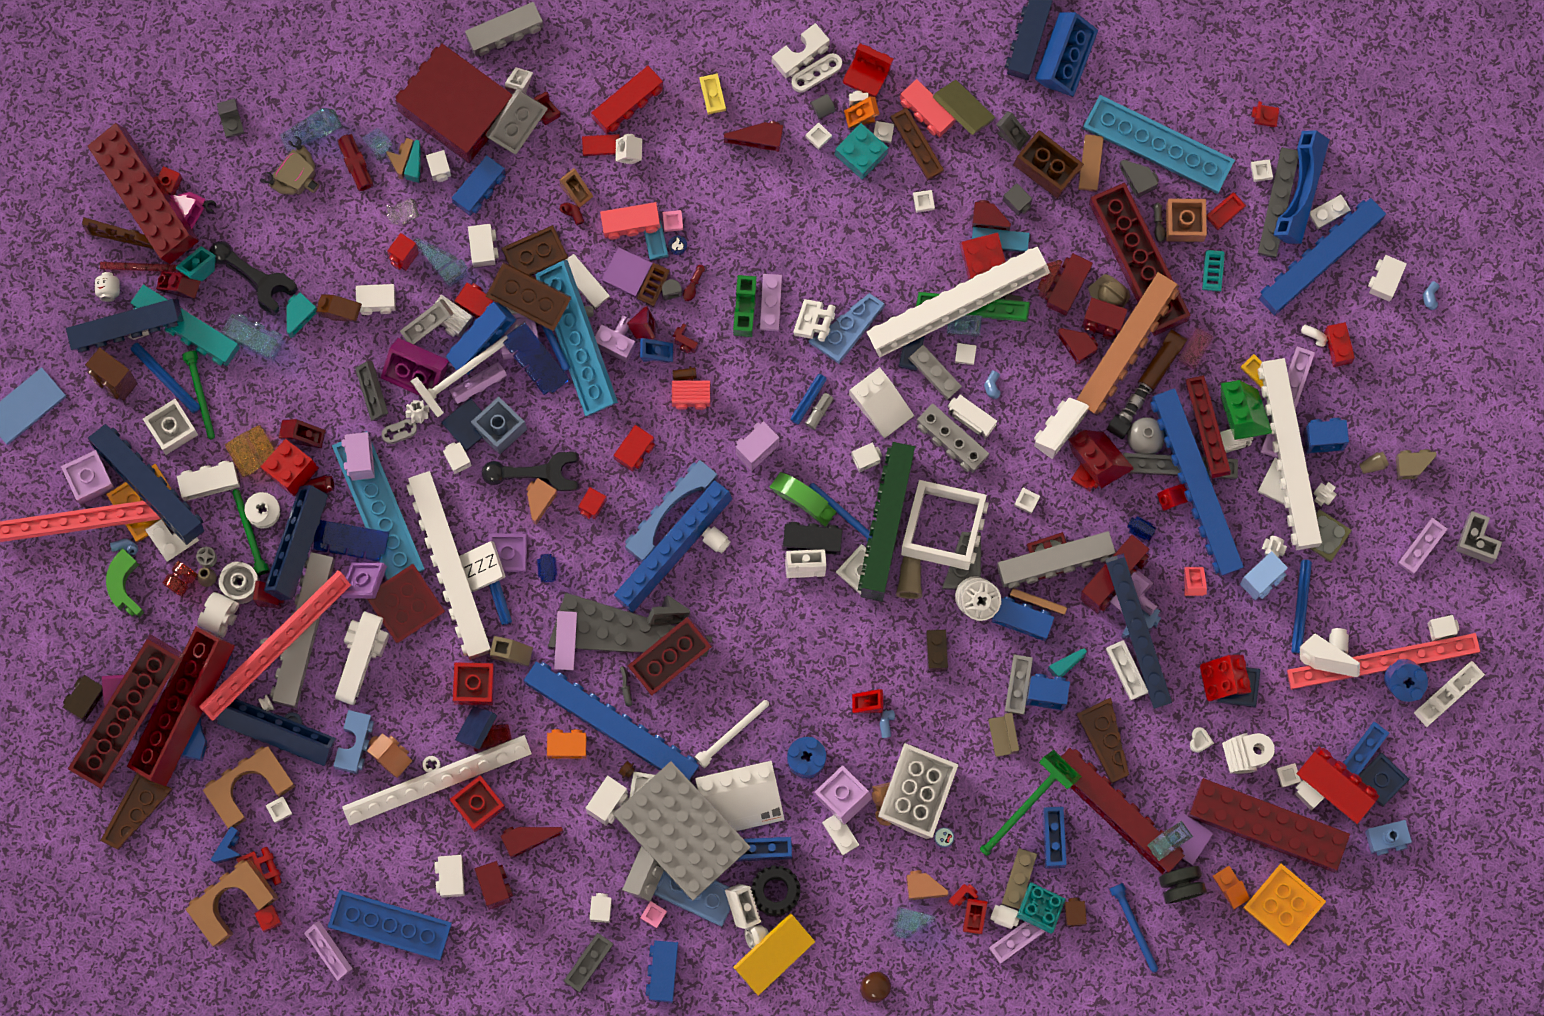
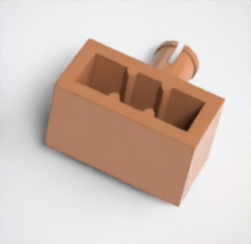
M382 733L379 737H372L369 741L371 747L367 752L388 772L398 778L412 762L407 756L409 752L401 745L398 747L399 742L392 736L388 738Z

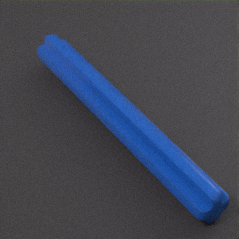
M136 342L131 346V351L193 414L200 410V405L139 343Z
M1302 560L1300 566L1291 652L1295 654H1300V646L1304 640L1312 561Z

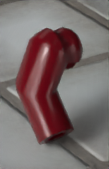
M568 202L560 205V211L565 215L573 217L576 225L585 222L577 205Z

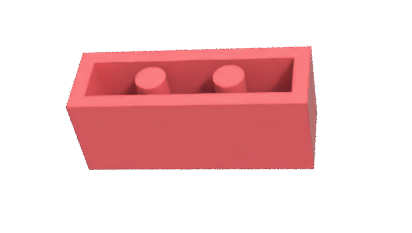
M917 79L901 93V105L904 108L910 109L917 121L920 123L923 121L928 126L927 130L932 135H937L940 138L956 123V119L933 98V94Z
M656 202L600 212L605 238L609 237L610 240L618 239L621 235L636 236L645 230L646 233L657 232V229L661 228Z

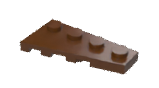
M83 217L82 226L88 235L154 249L146 236L138 231L127 230Z
M1110 697L1077 713L1076 716L1108 779L1113 784L1129 776V771Z
M136 773L100 841L119 850L173 789L150 781Z

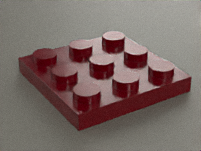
M411 564L381 584L375 599H367L377 615L383 618V624L396 644L445 612L414 564Z

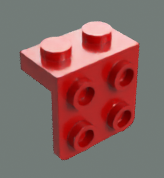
M859 43L854 60L843 78V84L863 93H868L871 97H876L891 70L894 58L889 57L885 53L878 52L870 46Z
M1227 655L1200 665L1208 701H1214L1233 694L1251 693L1244 655Z

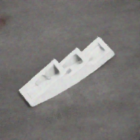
M1473 661L1469 662L1419 707L1414 714L1428 727L1485 674Z

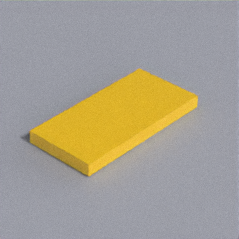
M790 913L733 968L759 996L815 941Z

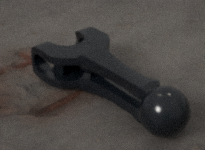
M217 241L211 245L209 251L216 255L215 264L226 265L227 268L233 270L249 282L257 291L259 307L270 315L275 316L279 312V305L272 298L275 293L284 292L291 296L298 291L296 283L284 273L268 275L247 264L233 252V248L229 243Z
M558 452L552 456L548 463L532 467L503 466L498 461H490L482 468V478L489 485H498L504 479L539 478L549 481L558 491H577L580 489V484L575 480L565 479L561 472L566 464L577 462L579 454L576 452Z

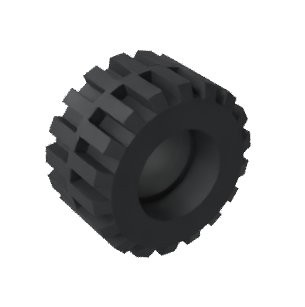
M771 865V867H765L761 872L757 873L752 883L751 894H753L755 905L764 914L774 917L776 915L783 916L796 907L800 898V883L795 873L793 874L789 868L786 869L781 865L779 867ZM780 880L786 884L788 892L785 899L773 902L766 898L764 888L769 881Z

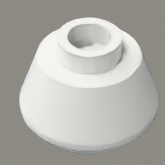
M754 925L745 929V939L751 949L769 934L767 928H764L762 925Z

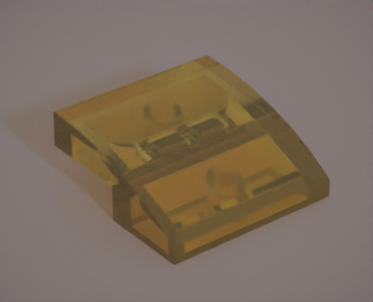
M261 425L242 433L225 444L242 477H247L259 469L275 451Z

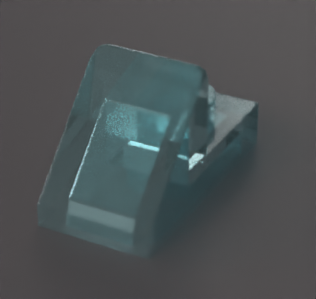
M379 128L362 137L378 161L387 156L386 151L393 152L391 141Z
M965 315L949 323L947 333L978 337L980 335L982 316Z

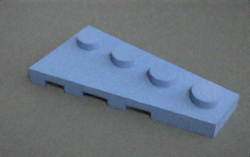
M869 293L852 306L851 310L838 317L837 321L829 326L830 332L824 342L819 341L817 335L815 338L810 339L809 343L840 364L882 311L885 304Z

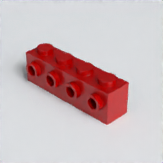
M649 65L646 66L592 111V119L606 134L610 131H616L623 120H629L634 115L635 110L643 108L652 96L656 97L662 92L663 81Z

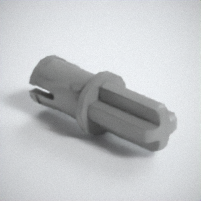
M823 394L816 407L812 408L813 412L805 422L806 426L813 430L816 429L822 417L826 416L825 412L833 401L831 395Z

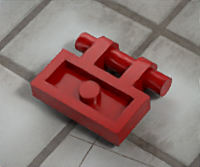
M268 847L261 849L263 856L257 858L255 851L236 858L238 863L242 860L252 861L265 880L272 879L275 886L282 883L280 879L281 873L279 869H276L273 861L275 858L273 853H270ZM263 863H266L269 870L266 874L263 873L261 868Z

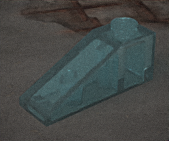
M321 108L282 133L280 137L287 152L292 149H296L288 143L289 141L293 145L297 143V139L294 136L301 139V145H306L329 135L342 125L334 109Z
M419 238L415 239L419 250L448 288L467 276L466 269L468 267L462 259L458 260L456 256Z

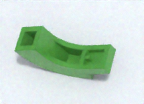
M780 472L769 487L782 499L788 500L802 508L824 527L828 525L836 513L828 504V501L821 495L785 473Z
M122 549L109 565L106 575L107 591L110 599L120 611L126 605L125 610L132 617L136 615L140 618L144 611L128 597L125 589L128 576L139 564Z

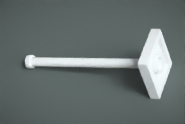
M518 325L514 326V330L434 388L426 389L417 377L411 380V383L437 417L443 414V411L434 400L436 395L518 335L522 336L524 333Z

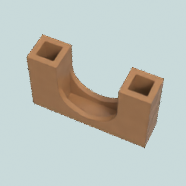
M268 746L258 748L254 752L255 755L249 759L247 757L237 763L238 766L233 770L231 768L227 769L221 774V778L216 781L215 779L209 781L205 785L206 788L203 789V792L228 829L230 827L235 828L247 820L233 798L234 785L242 776L259 774L265 777L278 797H281L295 787Z
M242 860L234 866V871L222 875L219 878V883L215 886L212 884L204 890L205 894L200 898L197 896L189 902L190 906L185 909L213 947L221 945L233 935L221 918L218 910L219 900L225 891L233 887L243 890L258 910L270 906L279 898L252 861Z

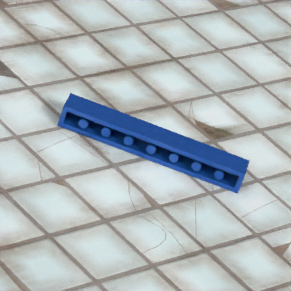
M1372 198L1367 201H1361L1356 206L1357 210L1353 214L1349 212L1342 219L1344 221L1339 226L1337 224L1329 230L1330 234L1326 238L1322 236L1315 243V248L1312 250L1310 248L1301 255L1303 258L1299 262L1295 260L1288 267V272L1285 274L1280 273L1274 279L1275 283L1271 287L1267 285L1260 292L1262 295L1259 300L1274 316L1384 219L1386 213Z
M715 480L616 591L614 596L622 606L631 613L639 607L732 501L733 498L730 492Z

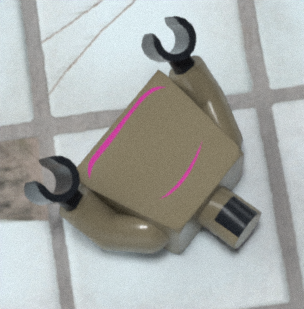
M294 136L297 139V143L295 145L291 141L288 143L290 146L295 147L296 150L292 149L273 175L270 172H264L268 176V180L266 181L261 178L260 182L263 184L269 183V186L280 194L294 195L297 193L300 195L305 188L315 193L320 186L319 183L313 180L316 175L314 170L315 163L310 152L304 145H301V139Z

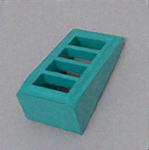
M415 140L404 176L407 180L419 183L421 145L419 140Z
M1205 251L1202 290L1221 292L1224 251ZM1209 258H1218L1219 261L1209 260ZM1209 265L1219 266V269H1218V268H1208V266H1209ZM1208 273H1215L1218 276H1208ZM1207 280L1218 281V284H1208Z
M1083 648L1051 664L1048 667L1049 672L1054 677H1063L1086 656L1087 650Z

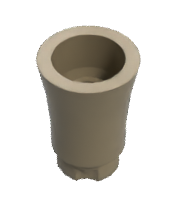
M903 557L896 596L906 599H919L923 597L921 559Z

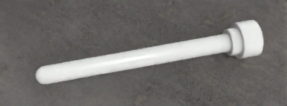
M763 700L712 747L694 756L703 768L707 767L710 764V760H712L711 757L769 706V701Z

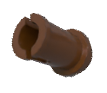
M689 366L687 369L673 370L674 381L690 379L693 381V379H697L696 368Z

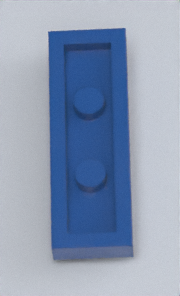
M1373 722L1343 762L1352 774L1359 775L1386 739L1389 732L1376 722Z

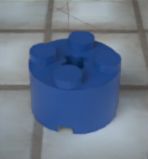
M1397 660L1385 672L1384 680L1388 690L1401 701L1411 702L1419 700L1427 690V674L1412 660Z
M802 737L795 740L790 745L787 753L789 769L793 774L801 778L809 779L816 777L821 773L826 763L824 746L814 737ZM804 754L807 756L811 755L809 762L806 759L802 760Z

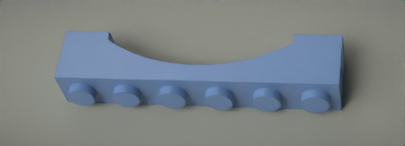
M701 460L697 464L695 462L691 464L687 470L689 473L684 478L680 477L675 483L676 488L672 492L668 491L662 499L664 502L660 506L656 505L650 512L652 516L647 521L643 520L638 526L639 531L635 535L631 534L625 541L626 550L641 563L655 548L653 542L657 529L672 507L692 493L701 490L705 491L718 478L717 473Z

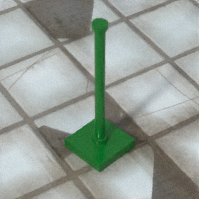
M1052 750L1039 762L1051 773L1050 776L986 845L980 847L983 854L986 856L991 854L992 848L1056 780L1068 790L1082 777L1055 750Z

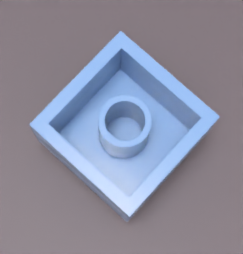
M1271 551L1244 576L1240 585L1255 601L1259 597L1263 599L1270 593L1273 584L1277 586L1284 580L1286 576L1285 571L1288 567Z

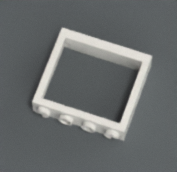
M919 480L901 555L969 570L970 564H974L977 553H974V548L979 547L981 536H978V532L983 530L985 519H982L983 513L987 514L988 510L987 495ZM925 494L978 505L966 556L912 544Z

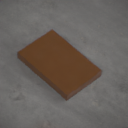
M553 225L501 248L509 265L530 276L568 259Z

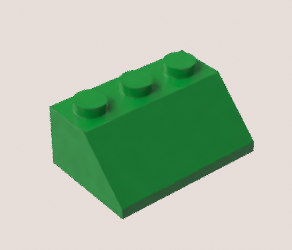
M1241 380L1221 383V401L1234 440L1271 434L1272 429L1258 389Z

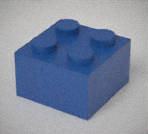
M1332 418L1330 421L1322 422L1321 419H1315L1307 424L1303 431L1306 454L1344 451L1349 443L1347 420Z
M1043 674L1031 676L1026 705L1064 711L1067 705L1070 682L1066 681V678L1063 677L1049 679Z

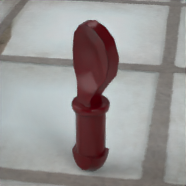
M702 264L696 267V271L692 279H690V284L684 289L683 299L685 301H691L695 297V285L699 284L700 277L705 271V267Z

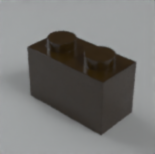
M946 629L926 631L928 672H945L948 669Z
M86 675L78 678L74 684V691L72 694H68L63 701V708L84 722L103 696L102 685Z

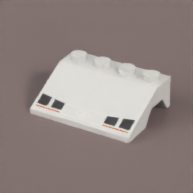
M772 761L695 778L698 791L735 831L785 820Z

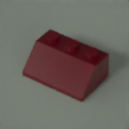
M1083 430L1068 439L1073 455L1101 489L1134 470L1133 466L1104 432Z

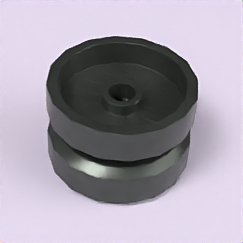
M1200 866L1180 868L1158 877L1162 888L1174 887L1163 894L1165 904L1185 901L1207 893L1205 883H1192L1202 876Z

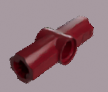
M346 134L341 136L337 140L358 191L370 189L374 186L373 181L367 171L366 162L361 151L359 152L353 135Z

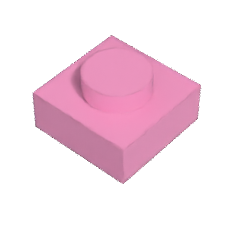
M681 210L662 212L664 232L683 230Z
M650 901L640 919L658 928L667 911Z

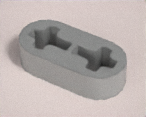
M410 419L400 421L385 427L382 431V439L390 445L415 436L417 426L415 422L411 423ZM406 424H409V426H413V428L411 429L412 432L408 433L407 431H400L406 428ZM388 431L392 433L399 432L393 435L394 439L392 440L389 437L385 438L388 435Z

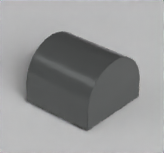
M828 94L810 102L818 120L835 112L834 104Z
M670 279L664 282L662 295L665 301L682 297V289L678 281Z

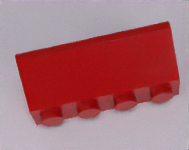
M1320 746L1296 773L1356 824L1360 822L1379 798L1377 791L1373 787L1363 783L1360 776L1355 773L1352 774L1343 762L1335 760L1327 749Z

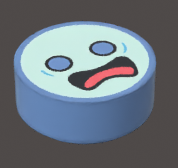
M945 827L938 829L934 836L935 843L942 848L949 847L954 841L953 832Z

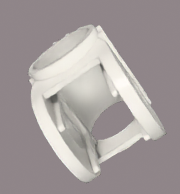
M1244 733L1222 743L1231 774L1256 772L1257 768L1265 766L1271 760L1275 750L1272 740L1260 733L1252 735ZM1253 747L1259 748L1261 750V754H1256L1253 751Z

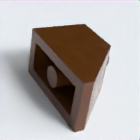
M321 294L316 312L333 321L356 322L362 304L336 295Z

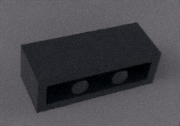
M789 522V524H785L783 550L825 549V554L840 555L842 529H839V526L836 525L819 527L820 525L815 523H809L808 526L800 525L799 522Z

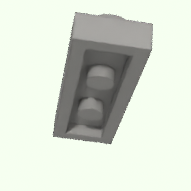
M441 299L400 330L407 342L416 344L454 313L446 302Z
M924 345L908 358L946 400L962 387Z
M1013 655L1005 705L1006 713L1024 715L1032 657Z

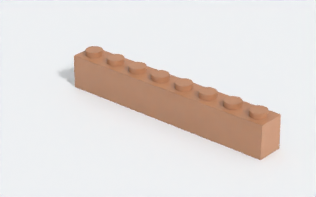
M1159 272L1076 399L1089 406L1088 410L1096 415L1105 410L1107 399L1116 393L1118 389L1116 385L1120 380H1124L1128 373L1127 368L1130 364L1133 365L1138 358L1137 353L1139 349H1143L1149 340L1147 338L1148 335L1157 329L1159 325L1157 321L1161 315L1165 316L1171 299L1175 300L1180 292L1178 290L1180 286Z

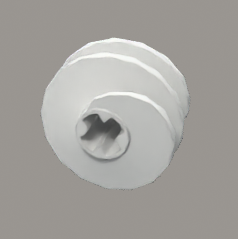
M259 492L248 498L245 504V514L253 526L260 529L269 528L278 521L280 506L274 496ZM264 506L267 511L260 514L259 508L263 509Z

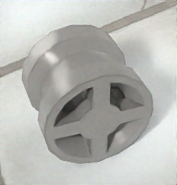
M202 547L197 551L196 559L202 567L211 568L217 562V555L212 548Z

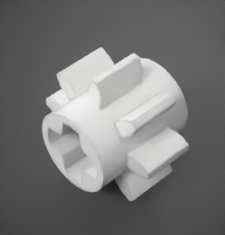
M413 400L410 405H406V418H411V423L421 424L424 419H428L429 406H424L423 400Z
M1330 482L1327 485L1321 483L1313 493L1316 496L1314 501L1320 506L1323 503L1329 505L1337 495L1334 492L1336 487Z
M1271 536L1270 540L1265 539L1262 549L1266 550V556L1272 551L1279 558V555L1283 556L1285 554L1287 546L1283 545V539Z

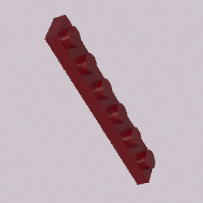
M1203 375L1185 379L1211 478L1231 475L1205 377Z

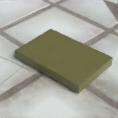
M956 79L933 95V98L971 135L989 125L996 118Z

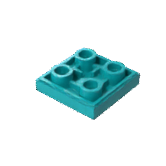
M1030 882L1016 917L1052 934L1066 899Z

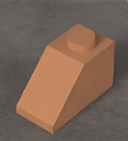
M539 478L535 482L531 481L526 489L528 491L527 496L532 521L535 525H537L558 494L556 489Z
M916 870L910 871V875L906 876L908 900L948 897V890L927 873Z

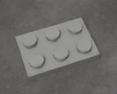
M517 89L486 133V136L516 155L548 108Z

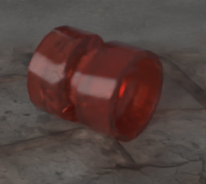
M177 561L171 569L173 573L168 574L162 584L183 597L188 590V583L192 584L198 574L182 562Z

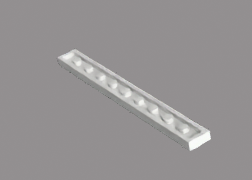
M525 735L342 806L349 825H353L532 753Z

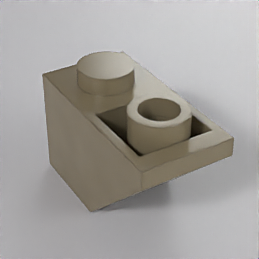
M1429 449L1420 450L1419 453H1412L1411 450L1401 451L1395 457L1397 480L1417 479L1434 460L1437 453L1431 452Z
M494 636L490 657L491 659L529 667L533 647L515 640Z

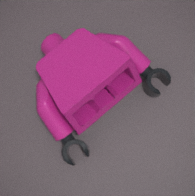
M192 192L170 196L191 229L204 210V207L209 214L214 213V210L209 209L208 206L213 205L216 207L215 201L209 200L206 202L205 198Z

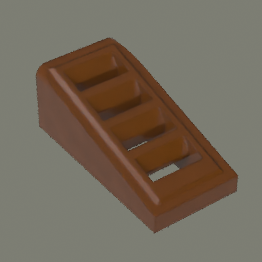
M653 263L637 299L654 307L662 292L664 282L670 276V270ZM655 271L664 275L663 278L654 274ZM653 278L659 281L660 284L654 283L650 280ZM649 285V286H651V287L657 289V291L655 292V291H653V290L647 288V286ZM644 292H646L650 295H653L654 298L651 299L643 294Z

